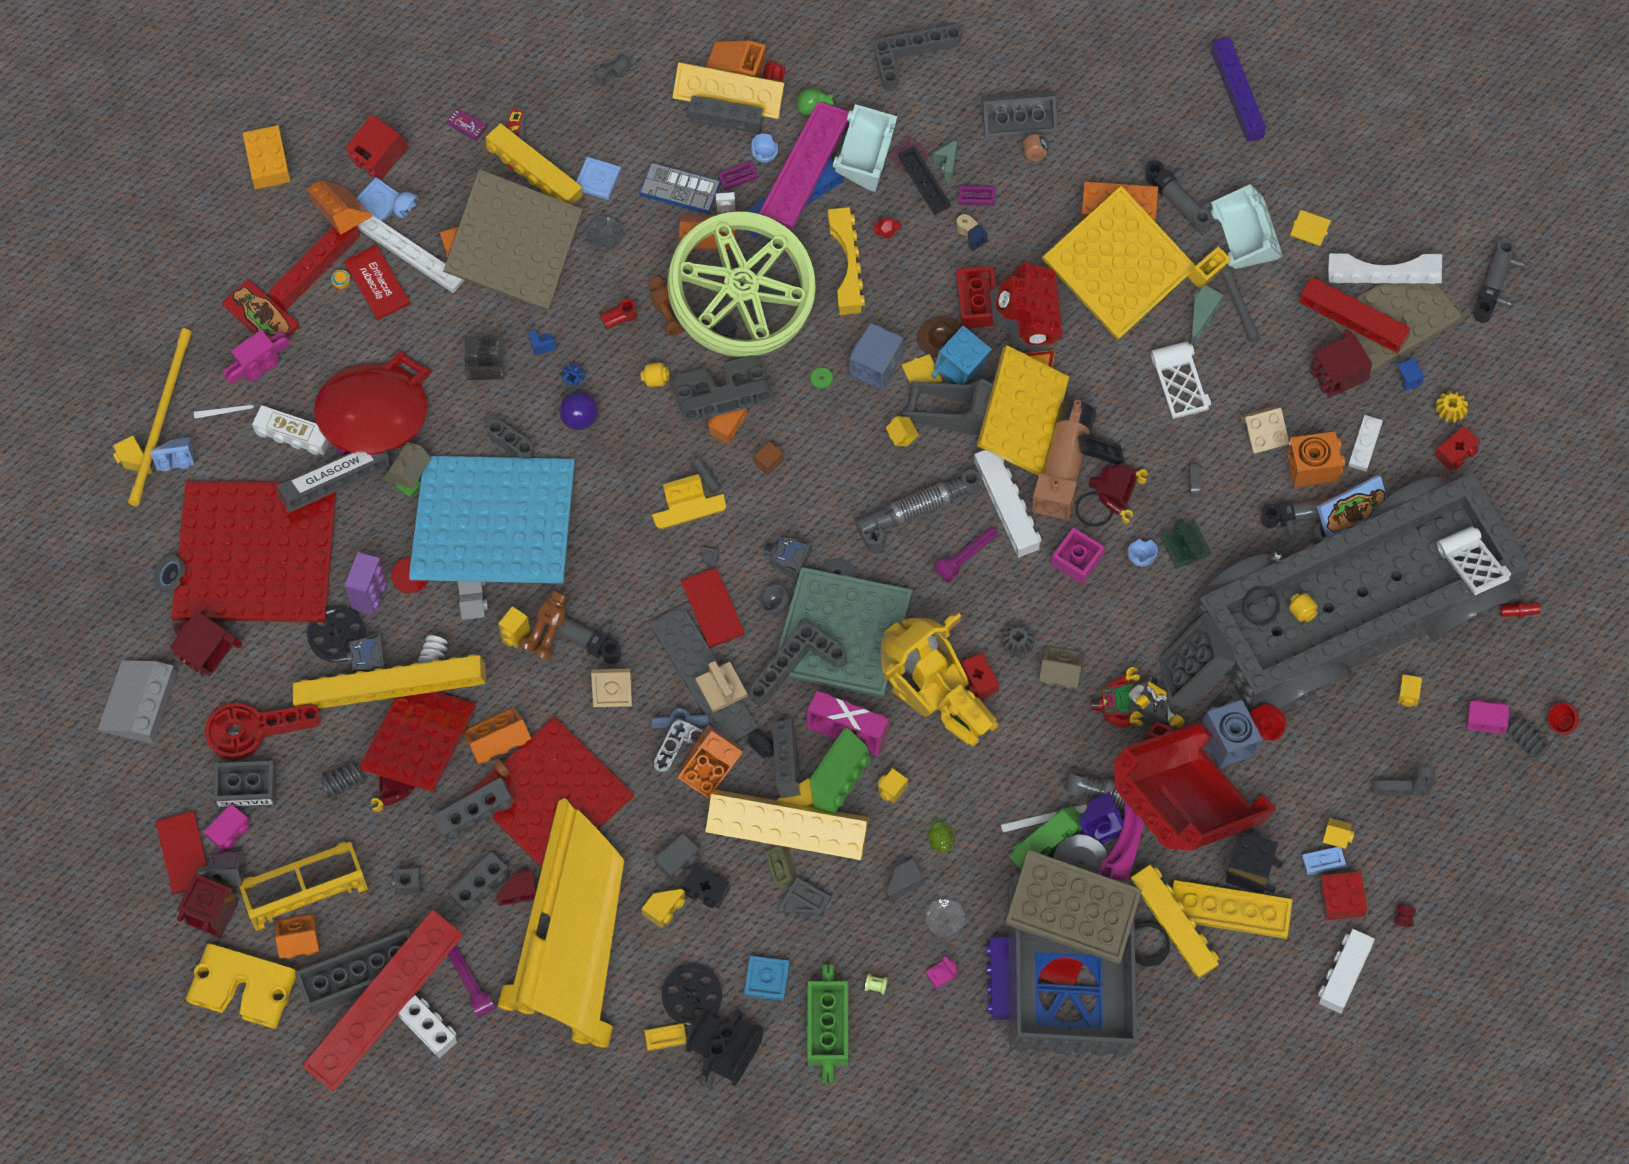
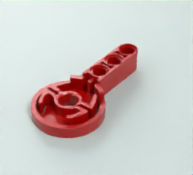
M230 703L219 707L211 714L206 723L205 736L209 747L217 756L227 760H241L255 753L265 737L315 728L321 723V716L315 705H304L259 713L249 705ZM310 714H315L314 718H307ZM292 717H295V718H296L295 721H293V722H288V720H289L290 718H292ZM271 721H277L275 725H268ZM231 726H241V732L238 735L231 736L227 733Z

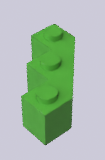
M1073 806L1066 809L1061 808L1047 823L1037 827L1034 833L1027 839L1017 843L1013 848L1014 852L1010 855V858L1022 869L1028 850L1045 856L1053 855L1057 846L1068 837L1079 835L1083 830L1079 822L1082 816Z

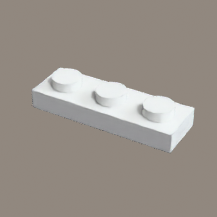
M1364 415L1350 458L1349 467L1367 472L1383 420Z

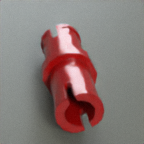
M1518 602L1515 605H1501L1500 607L1501 617L1518 616L1522 618L1526 615H1539L1541 613L1540 603L1523 604Z

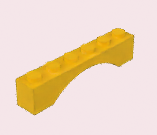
M850 207L828 209L830 235L842 246L848 261L847 274L837 290L839 315L862 313L861 306H865L864 295H860V290H863L862 279H858V274L861 273L860 262L856 263V257H859L858 246H854V241H857L856 230H852V225H855L854 214L850 213Z

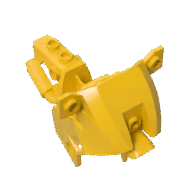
M960 613L955 617L951 615L944 622L945 626L932 619L921 617L902 620L903 626L898 622L894 623L885 631L884 637L881 640L882 670L885 674L884 679L886 681L889 680L894 687L892 692L924 717L930 716L937 709L940 710L944 727L967 745L975 746L979 743V736L984 735L988 730L993 731L999 724L978 697L976 698L970 690L967 691L965 689L968 685V679L950 642L947 640L950 636L949 631L960 622ZM933 634L936 637L940 651L937 648L931 651L930 643L927 639ZM914 649L918 652L920 661L915 665L912 679L921 689L919 692H916L901 676L905 673L904 663L907 656ZM950 713L953 716L957 715L968 725L970 731L951 717Z

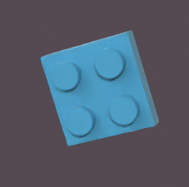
M750 956L744 996L784 1001L790 961Z

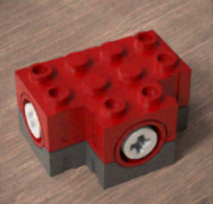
M1023 263L1005 277L1001 284L990 291L993 324L1009 328L1011 345L1040 352L1063 336L1061 315L1059 313V298L1057 296V281L1055 279L1056 273L1053 269Z

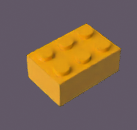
M279 125L243 132L254 188L260 189L291 182Z

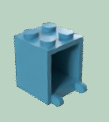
M962 326L939 351L934 366L935 371L931 376L935 378L940 373L953 384L969 385L987 365L992 349Z

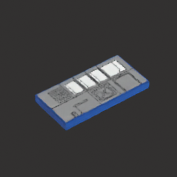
M651 162L640 191V196L710 214L721 181Z

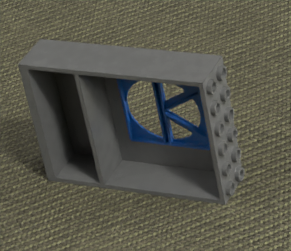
M1015 874L1008 886V911L1020 874ZM1116 880L1133 886V881ZM1134 918L1120 964L1008 925L1009 1048H1014L1020 1052L1032 1049L1039 1053L1051 1050L1058 1054H1064L1069 1051L1075 1052L1078 1055H1084L1088 1052L1095 1053L1097 1056L1115 1054L1117 1057L1127 1056L1137 1044ZM1058 958H1072L1083 962L1095 977L1097 987L1038 984V979L1043 968L1051 961ZM1038 992L1058 993L1048 1011L1042 1006ZM1067 994L1081 1015L1082 1020L1063 1022L1055 1019L1054 1016ZM1077 994L1098 996L1096 1005L1091 1013L1087 1012Z

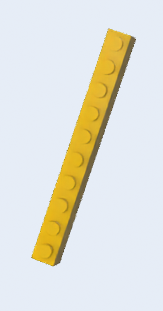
M472 654L464 658L452 657L444 661L432 660L430 663L424 664L413 663L410 666L378 668L370 672L358 671L350 675L339 674L336 677L330 678L320 677L317 680H301L293 683V705L295 707L315 705L318 709L483 685L486 684L485 662L480 655Z

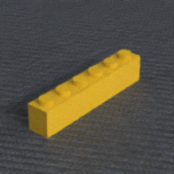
M501 123L486 136V148L488 151L499 156L503 163L511 165L517 174H522L526 177L528 182L540 188L543 194L574 205L582 197L581 185Z
M1150 864L1132 876L1130 881H1133L1134 887L1142 889L1140 896L1196 978L1200 979L1218 967L1217 961L1219 958L1213 950L1209 951L1206 946L1208 943L1202 933L1198 934L1194 928L1197 926L1193 919L1186 917L1183 913L1185 908L1179 900L1175 901L1172 896L1174 892L1168 884L1164 885L1160 879L1162 874L1157 867L1153 868Z

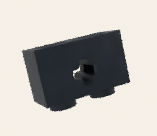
M694 866L683 885V889L687 897L696 900V898L700 899L707 907L719 909L730 890V884Z

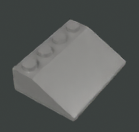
M122 660L98 731L153 744L177 676L174 666L156 661Z

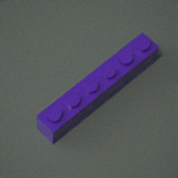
M1231 38L1213 41L1211 53L1246 142L1264 138L1266 126Z

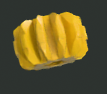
M1450 390L1447 392V395L1442 393L1440 399L1436 401L1437 407L1435 409L1439 413V419L1445 417L1446 423L1449 419L1453 423L1457 419L1461 421L1468 411V402L1464 401V395L1459 397L1458 391L1452 394Z

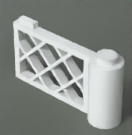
M1185 341L1151 350V360L1157 371L1172 419L1209 410L1208 406H1211L1208 394L1204 395L1192 359V355H1194L1193 345ZM1190 365L1191 372L1189 375L1179 371L1181 366ZM1170 370L1174 372L1171 380L1163 377L1162 371ZM1177 374L1186 378L1183 386L1173 382ZM1188 380L1196 384L1197 388L1194 392L1185 388ZM1170 385L1180 389L1176 397L1169 394L1168 389ZM1182 391L1192 395L1188 403L1179 399ZM1195 397L1202 401L1203 406L1196 408L1190 404ZM1178 402L1186 406L1184 411L1175 413V403Z
M1470 526L1438 540L1436 545L1440 555L1449 561L1474 595H1477L1508 581L1511 572L1505 565L1501 566L1480 540L1481 533L1478 528ZM1477 547L1482 550L1481 554L1471 553V550ZM1457 556L1465 557L1463 562L1456 561L1454 558ZM1468 558L1478 559L1477 564L1467 563ZM1482 560L1491 562L1490 566L1480 564ZM1464 568L1475 569L1473 574L1464 572ZM1478 570L1487 571V576L1477 575ZM1492 572L1501 575L1499 578H1491L1490 576ZM1474 580L1484 582L1483 585L1475 587L1473 583Z

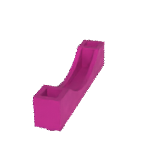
M1126 801L1125 818L1121 834L1111 853L1102 861L1099 875L1113 880L1129 881L1144 826L1142 819L1133 812Z

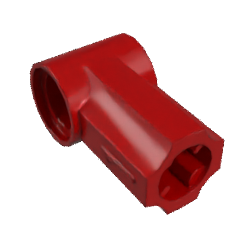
M624 299L620 302L619 306L600 314L605 328L608 330L622 322L634 321L638 315L635 302L631 299Z

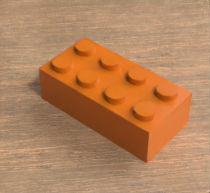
M1084 181L1081 222L1120 186L1156 222L1158 187Z

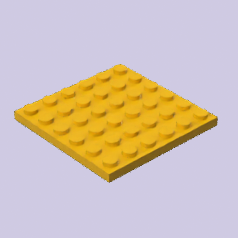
M1122 186L1042 257L1044 262L1055 271L1057 276L1117 340L1181 283L1195 267L1194 263Z

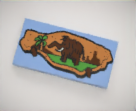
M1375 476L1317 506L1326 537H1333L1345 528H1353L1358 522H1366L1370 519L1374 511L1387 499L1381 476Z

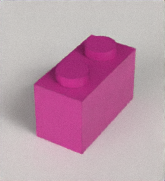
M1483 700L1470 701L1467 709L1466 729L1505 734L1508 728L1509 705H1504L1502 702L1486 703Z
M230 804L204 831V834L211 843L224 853L235 845L236 839L240 835L247 833L251 824L243 813Z

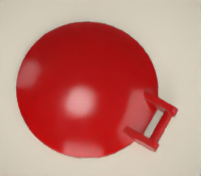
M400 351L387 364H358L336 373L322 386L315 400L314 415L319 431L334 446L354 454L356 452H364L367 455L382 454L385 450L391 448L395 450L405 445L416 436L425 422L427 399L421 384L430 376L431 369L421 366L407 357L406 353ZM404 363L418 373L413 376L399 366Z

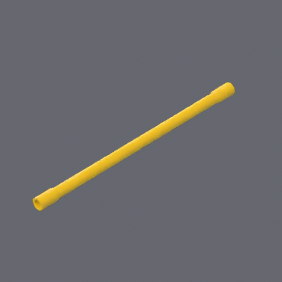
M186 328L180 331L177 348L135 484L129 496L128 503L133 506H138L140 503L143 487L152 461L150 451L156 448L185 350L190 341L192 332Z

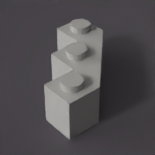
M458 581L462 620L485 617V610H488V602L483 596V586L486 585V582Z

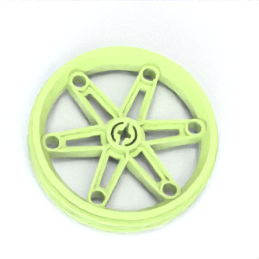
M751 212L719 214L699 223L691 229L675 250L667 278L670 304L684 330L704 347L717 353L734 357L763 355L789 342L800 331L807 320L813 306L816 289L811 260L799 239L779 222ZM731 230L753 231L772 240L746 262ZM719 232H725L727 236H721ZM714 234L723 267L685 262L690 252L698 243ZM726 244H729L739 265L738 268L731 269L725 248ZM773 244L780 245L781 249H776ZM784 250L790 256L797 269L800 287L764 277ZM769 253L771 257L758 274L755 275L750 269ZM687 269L691 274H685L683 270ZM698 273L725 277L724 284L699 277ZM682 281L719 292L699 318L691 311L685 299ZM759 285L785 292V296L757 291ZM728 294L733 300L714 316L712 311L724 296ZM792 294H797L800 299L793 298ZM752 300L758 324L754 325L744 301ZM760 301L798 306L790 321L781 329L769 335ZM737 306L752 339H733L720 335L711 329ZM707 320L710 325H704L701 321ZM761 332L764 337H758L756 333Z

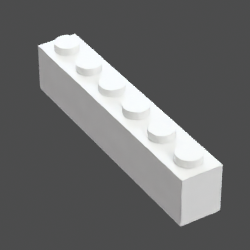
M986 450L974 454V463L1017 557L1019 558L1039 550L1041 537L1033 529L1032 517L1030 515L1027 516L1025 512L1027 510L1023 499H1019L1018 487L1012 483V475L1009 468H1005L1003 464L1004 459Z

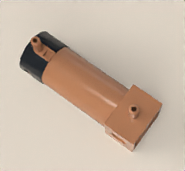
M1066 400L1060 404L1044 469L1039 474L1033 495V513L1067 521L1070 519L1076 496L1077 481L1084 459V454H1081L1078 436L1083 433L1091 435L1097 415L1096 410L1092 406L1080 400Z

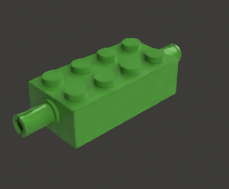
M830 964L829 973H827V965L822 966V981H808V1066H822L821 1083L826 1085L827 1076H829V1085L835 1083L834 1066H848V981H834L835 966Z

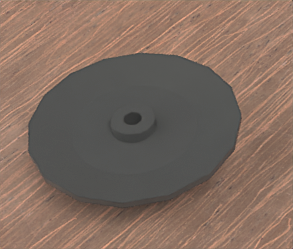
M1074 835L1066 838L1057 846L1053 854V859L1099 874L1102 861L1108 857L1106 849L1102 844L1088 835Z

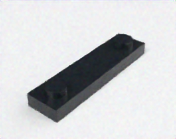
M915 146L898 154V158L932 213L936 215L950 208L948 199Z

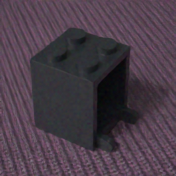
M1239 832L1225 883L1262 894L1265 891L1274 893L1276 888L1267 885L1271 867L1282 868L1283 865L1281 861L1274 860L1278 842Z

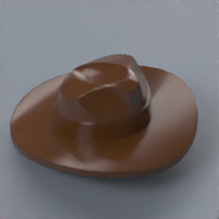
M946 316L932 318L920 327L917 334V343L923 352L930 354V356L938 357L939 351L957 333L961 325L953 318Z

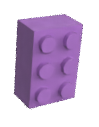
M358 552L345 583V589L352 609L373 615L375 609L380 607V597L382 592L385 593L388 582L386 581L380 558Z

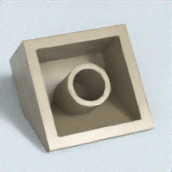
M407 442L384 475L383 480L412 489L430 462L431 457L422 446Z
M1046 646L1039 681H1043L1048 685L1059 684L1065 688H1078L1085 652Z

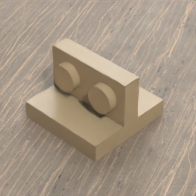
M716 661L708 664L709 672L695 678L712 713L748 697L730 662L718 667Z
M592 669L593 707L632 706L631 669Z

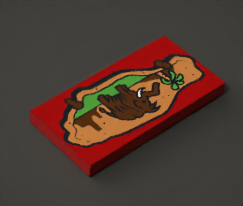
M249 279L221 302L222 306L253 334L262 330L270 339L281 331L288 338L300 327L297 321Z

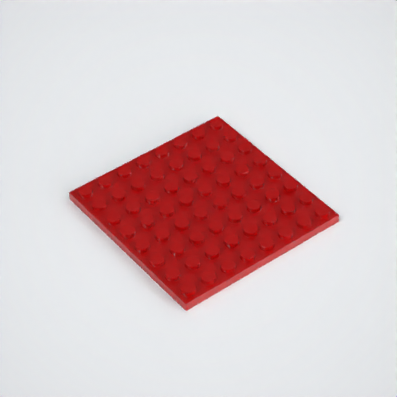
M186 481L178 557L185 563V574L179 580L181 581L180 585L174 589L172 620L183 621L187 619L189 621L197 610L211 621L326 622L337 491L288 513L279 500L277 485L282 482Z

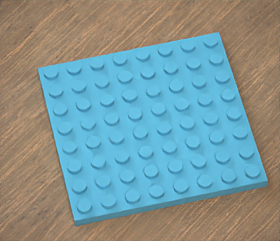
M430 456L431 460L421 477L409 572L410 580L564 584L575 459Z

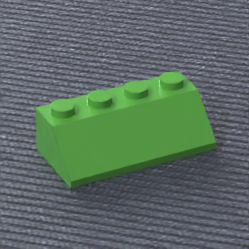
M848 728L842 730L810 778L814 808L836 813L838 808L843 805L848 793L852 792L856 781L861 778L865 767H868L871 757L869 756L868 747Z

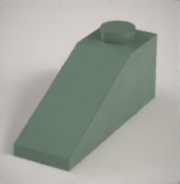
M1205 284L1193 296L1195 300L1191 344L1195 345L1223 303L1224 295Z

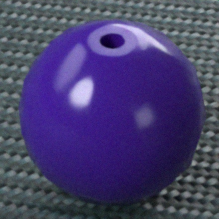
M573 392L562 400L559 408L560 418L571 429L583 430L588 428L596 421L598 414L597 403L591 395L585 392Z

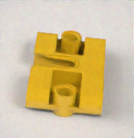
M207 944L199 965L194 969V978L185 1000L191 1004L223 1013L234 997L238 985L246 983L240 1007L242 1019L276 1029L283 1010L289 1003V995L296 979L295 972L297 971L290 967L213 944ZM203 972H209L207 977L200 978ZM278 994L284 995L281 1000H274Z

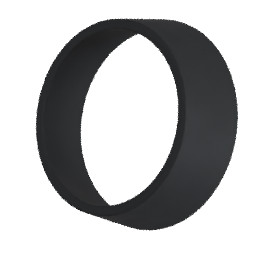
M1139 924L1135 927V931L1143 927L1158 929L1166 937L1167 945L1164 952L1156 958L1146 959L1135 953V962L1147 967L1158 965L1168 956L1170 950L1168 935L1157 924Z

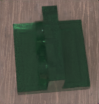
M1183 519L1175 521L1173 530L1160 534V539L1175 569L1211 556V552L1195 521L1185 525Z

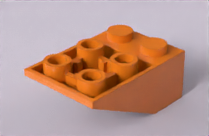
M752 41L715 42L706 67L759 77L767 57L766 45Z
M708 724L697 739L677 778L709 799L712 792L718 787L743 751L739 744Z

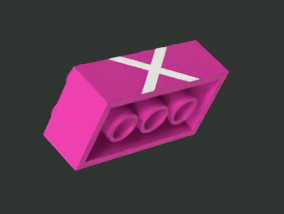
M817 691L808 708L807 728L833 739H837L842 730L848 728L868 747L869 753L879 756L888 737L889 719L882 714L870 712L862 706L852 705L847 700H839L832 697L829 693Z

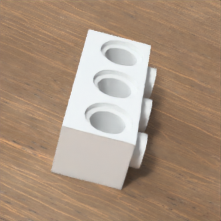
M414 996L398 1015L427 1047L440 1058L457 1043L455 1038L457 1034L450 1026L445 1027L441 1023L443 1019L437 1012L432 1013L428 1009L430 1006L423 998L419 1000ZM413 1009H420L417 1015L410 1014ZM428 1022L434 1024L430 1029L424 1028V1025ZM441 1036L447 1037V1040L443 1043L437 1042Z

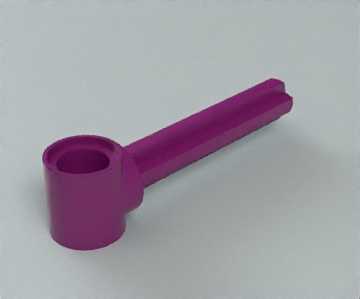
M990 527L952 559L942 558L935 565L934 570L947 583L951 582L959 574V567L998 536L996 529Z
M453 947L448 956L472 998L470 1004L474 1012L480 1018L496 1009L488 993L481 991L459 949Z

